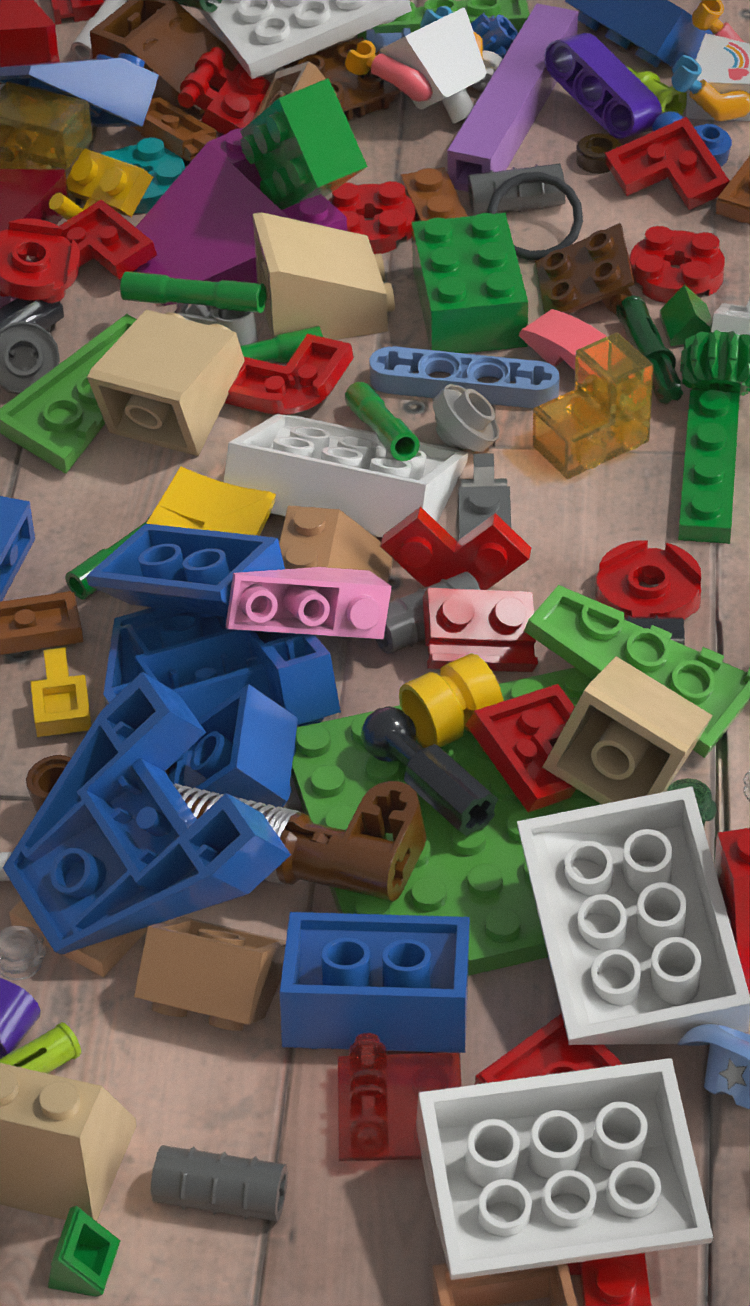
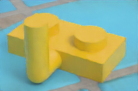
M83 148L67 177L68 193L85 200V205L81 208L62 193H56L50 199L49 207L64 219L69 220L102 199L116 212L132 217L153 176L143 168Z

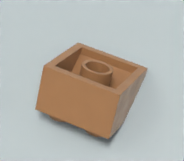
M287 507L279 542L285 569L326 567L371 571L389 584L393 558L380 547L381 541L340 509L316 507Z
M187 917L150 925L147 928L134 997L152 1001L151 1010L163 1015L186 1017L189 1010L209 1015L208 1024L226 1030L242 1031L245 1024L249 1025L264 1019L282 978L286 940Z

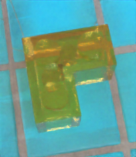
M7 82L0 89V169H55L56 167L68 169L93 139L88 101Z
M618 332L576 350L575 389L533 408V447L568 480L649 442L653 364Z

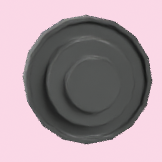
M22 321L10 323L0 329V386L6 391L20 394L59 365L58 345L50 332L40 325Z

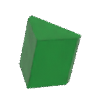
M685 284L659 310V316L670 346L683 345L685 339L695 336L701 331L711 333L713 320L707 304Z
M78 1206L71 1207L51 1262L48 1288L94 1297L103 1295L121 1240Z

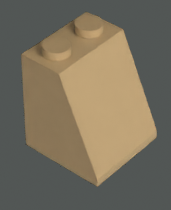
M267 213L253 214L257 283L265 284L267 289V302L264 313L271 338L279 334L315 326L320 327L324 338L333 340L388 332L387 312L395 311L394 293L390 282L383 283L385 282V269L382 255L380 253L373 254L368 236Z
M145 310L91 368L87 379L109 433L199 456L229 394L228 391L245 360L236 332L231 331L227 327L220 324L205 325L190 321L172 312L162 314Z
M616 656L584 690L543 768L601 804L662 793L667 790L713 715Z
M0 1063V1205L66 1220L71 1207L78 1206L97 1221L136 1129V1118L103 1086Z

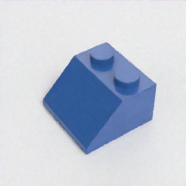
M247 684L197 719L206 733L183 754V760L176 761L170 766L168 777L173 784L201 789V791L206 790L210 791V793L215 792L219 793V795L227 793L238 799L252 800L256 803L261 802L266 804V806L270 804L275 807H283L291 793L290 778L293 757L296 753L295 739L298 718L250 684Z

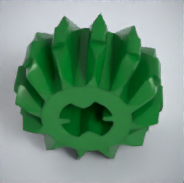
M715 330L711 333L701 331L695 336L685 339L680 362L682 384L692 390L738 392L740 396L748 394L750 392V335L735 334L734 331L721 332Z

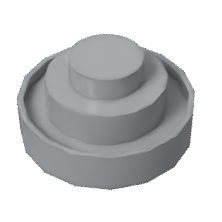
M449 384L433 398L432 406L437 423L436 432L448 446L483 452L499 438L500 430L495 420V411L488 400L479 392L473 389H465L459 385Z

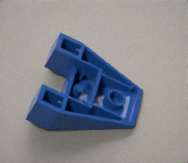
M152 607L114 618L103 692L105 705H108L140 673L144 672L177 692L196 719L205 715L247 684H250L298 718L297 726L299 727L320 723L324 717L341 712L331 654L315 635L227 629V617L224 616L202 617L197 613L176 610L162 612ZM183 755L177 761L183 760Z
M144 672L140 673L100 711L3 866V870L52 949L60 955L248 895L291 855L261 812L227 793L198 819L194 816L165 771L206 732L177 692Z

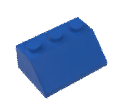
M565 0L566 3L579 11V22L596 32L600 25L608 29L605 34L606 38L626 50L630 43L636 45L639 48L635 55L656 68L661 61L673 67L683 55L696 59L705 34L713 33L710 29L701 30L695 27L692 22V15L668 0Z
M144 524L87 574L86 579L89 586L130 605L152 607L162 612L171 610L192 612L202 617H227L233 573L283 570L285 566L279 540L276 537Z
M290 912L280 986L282 1047L465 1053L470 917Z

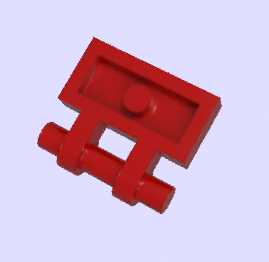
M214 47L209 52L203 53L195 63V72L188 74L182 81L177 100L182 107L190 108L196 105L203 109L205 113L201 122L225 135L232 130L247 126L253 120L271 82L262 75L252 79L240 63L237 64L233 71L228 70L223 65L226 59L225 52L221 48ZM209 84H210L211 86L217 88V89L219 90V92H217V91L211 89V88L209 87Z

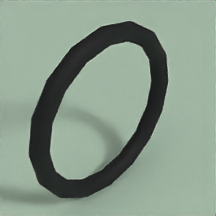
M543 172L520 173L505 180L492 194L487 208V213L497 214L496 211L501 198L510 188L524 182L539 181L553 185L566 195L573 208L574 221L570 233L560 244L547 250L530 251L514 245L517 257L529 261L539 260L554 250L572 245L578 239L583 224L582 204L573 188L559 177Z

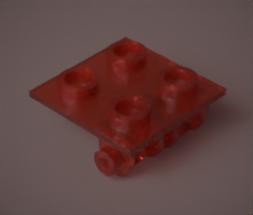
M373 1033L358 1035L355 1043L350 1046L349 1056H338L339 1162L422 1159L416 1128L418 1093L462 1087L460 1053L386 1055V1047L380 1042L377 1035Z

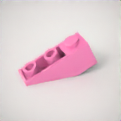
M312 567L233 573L226 628L384 639L392 586L371 571Z

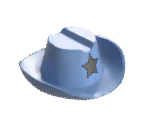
M702 1024L687 1031L677 1045L702 1046L710 1044L704 1088L713 1094H729L733 1096L736 1105L750 1109V1035L717 1024Z

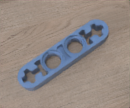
M384 347L372 353L369 358L370 383L376 390L387 394L434 398L444 387L454 384L479 392L493 405L532 409L549 407L559 397V372L553 365L542 361L405 347ZM434 372H446L451 374L449 377L445 378H434L429 376L430 373ZM482 377H495L500 379L498 382L494 383H482L477 381V379Z

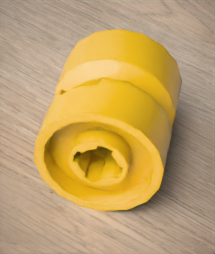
M472 653L444 665L440 669V676L429 672L403 684L399 690L401 710L412 719L416 727V740L424 748L434 744L441 748L461 738L464 729L471 732L466 723L475 710L504 701L500 686L493 672L483 659Z

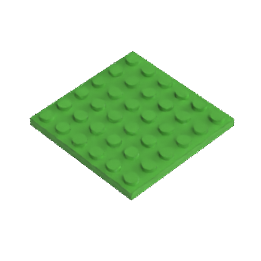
M574 667L500 683L499 686L503 700L506 701L559 684L576 707L592 679ZM400 705L394 706L395 708H398V709L401 710ZM374 711L297 727L295 739L296 753L293 757L291 776L304 814L309 815L313 823L346 830L363 796L369 789L377 784L388 781L405 783V765L399 760L392 762L378 760L367 752L361 741L362 725L367 716ZM464 729L461 738L441 747V749L498 798L493 819L483 830L474 831L466 837L417 793L427 838L425 847L400 897L396 901H390L330 887L338 913L470 917L468 976L548 957L517 828V821L601 805V803L576 789L571 798L528 813L473 734ZM386 833L387 840L393 841L392 834Z

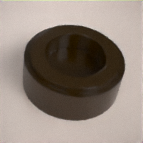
M594 133L587 135L577 143L576 163L581 169L590 173L603 174L611 172L606 165L605 153L622 145L618 139L608 134Z

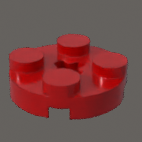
M388 181L382 184L355 185L346 182L332 192V197L329 201L347 217V231L368 236L373 254H384L395 250L396 241L406 235L407 241L412 237V222H416L415 206L406 195L405 186L401 183ZM366 218H374V220H365V219H366Z
M24 218L8 222V229L0 231V296H11L24 300H42L47 303L61 301L66 295V289L73 285L78 275L80 252L74 239L71 244L68 239L62 236V228L45 220ZM27 256H34L37 262H27L25 260Z
M665 226L651 227L646 230L645 238L639 241L630 253V265L634 283L636 280L637 283L643 286L642 294L662 303H667L684 284L695 294L703 293L709 289L710 296L720 288L724 279L725 257L719 248L720 240L716 235L708 232L697 234L689 231L671 230ZM671 266H680V268H672Z
M648 540L623 543L607 552L599 563L595 587L596 600L623 612L624 616L629 614L631 617H653L656 614L658 617H683L685 620L700 608L701 568L692 555L676 545L665 543V550L659 548H648ZM643 581L648 585H659L656 587L648 588L640 586L639 582Z

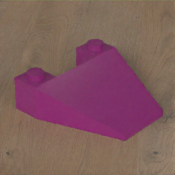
M243 128L235 129L223 136L208 141L136 226L137 229L153 241L157 256L133 272L161 274L171 278L219 282L228 280L257 283L253 214L267 213L347 231V217L322 194L307 198L283 210L279 209L261 192V177L255 164L248 162L241 147V138L243 137L240 131ZM169 302V303L162 304V305H163V306H167V305H173V304H176V303Z

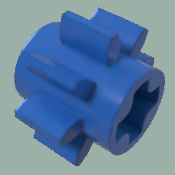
M483 13L470 23L472 30L483 40V51L494 52L502 59L518 35L513 24L503 15L488 18Z

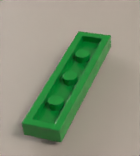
M690 390L678 540L730 544L740 393Z

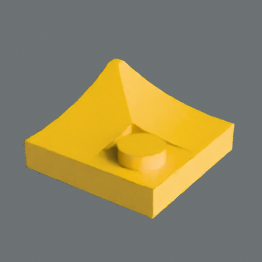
M180 466L146 524L260 536L275 504L276 494L270 491L231 485Z

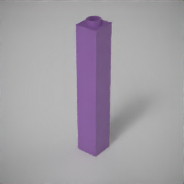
M538 3L535 5L447 150V173L456 190L468 192V175L487 173L490 170L493 172L502 171L508 168L557 83L547 71L544 63L546 47L555 40L577 35L578 11Z

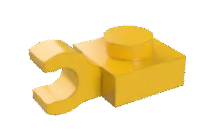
M65 648L44 650L47 679L30 681L37 737L88 731L92 725L85 675L69 676Z

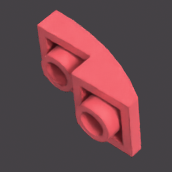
M553 309L530 323L519 333V336L547 363L555 367L565 361L594 390L625 369L631 359V356L599 330L576 317Z

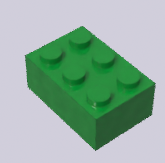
M329 78L278 98L240 131L243 137L241 138L243 153L249 163L255 164L261 177V192L281 210L319 194L326 197L368 167Z
M481 213L476 216L446 219L432 218L426 221L412 222V267L430 350L474 353L528 347V344L519 336L521 330L528 326V298L506 213Z

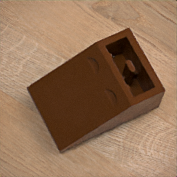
M128 0L89 31L92 59H96L97 55L118 58L119 53L129 54L142 59L145 62L143 68L159 75L152 99L160 97L172 105L198 116L202 115L205 111L196 105L190 108L182 107L177 97L180 93V84L188 74L195 72V63L203 53L209 52L212 48L218 47L226 54V59L223 62L225 68L233 71L239 63L229 48L178 2L173 0ZM209 84V87H210L211 89H213V90L219 92V90H218L217 88H215V87H213V86H211V85Z

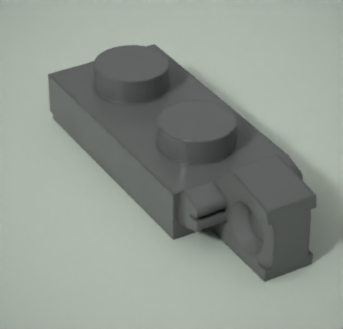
M494 453L473 454V479H461V487H459V539L495 513L512 528L510 486H507V478L494 479Z

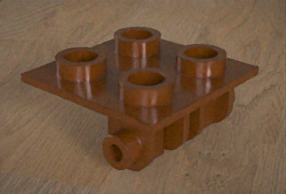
M363 37L344 42L315 54H310L283 66L284 69L306 62L317 66L325 79L329 78L348 122L353 120V111L358 118H361L365 114L389 108V103L395 101V94L401 92L393 84L372 74L371 69L364 75H356L348 71L345 66L348 51H356L358 43L365 40Z
M621 223L605 230L596 231L581 241L563 249L554 250L547 256L535 261L544 314L551 309L571 314L602 300L606 308L616 315L617 307H623L621 301L628 296H633L629 287L635 284Z

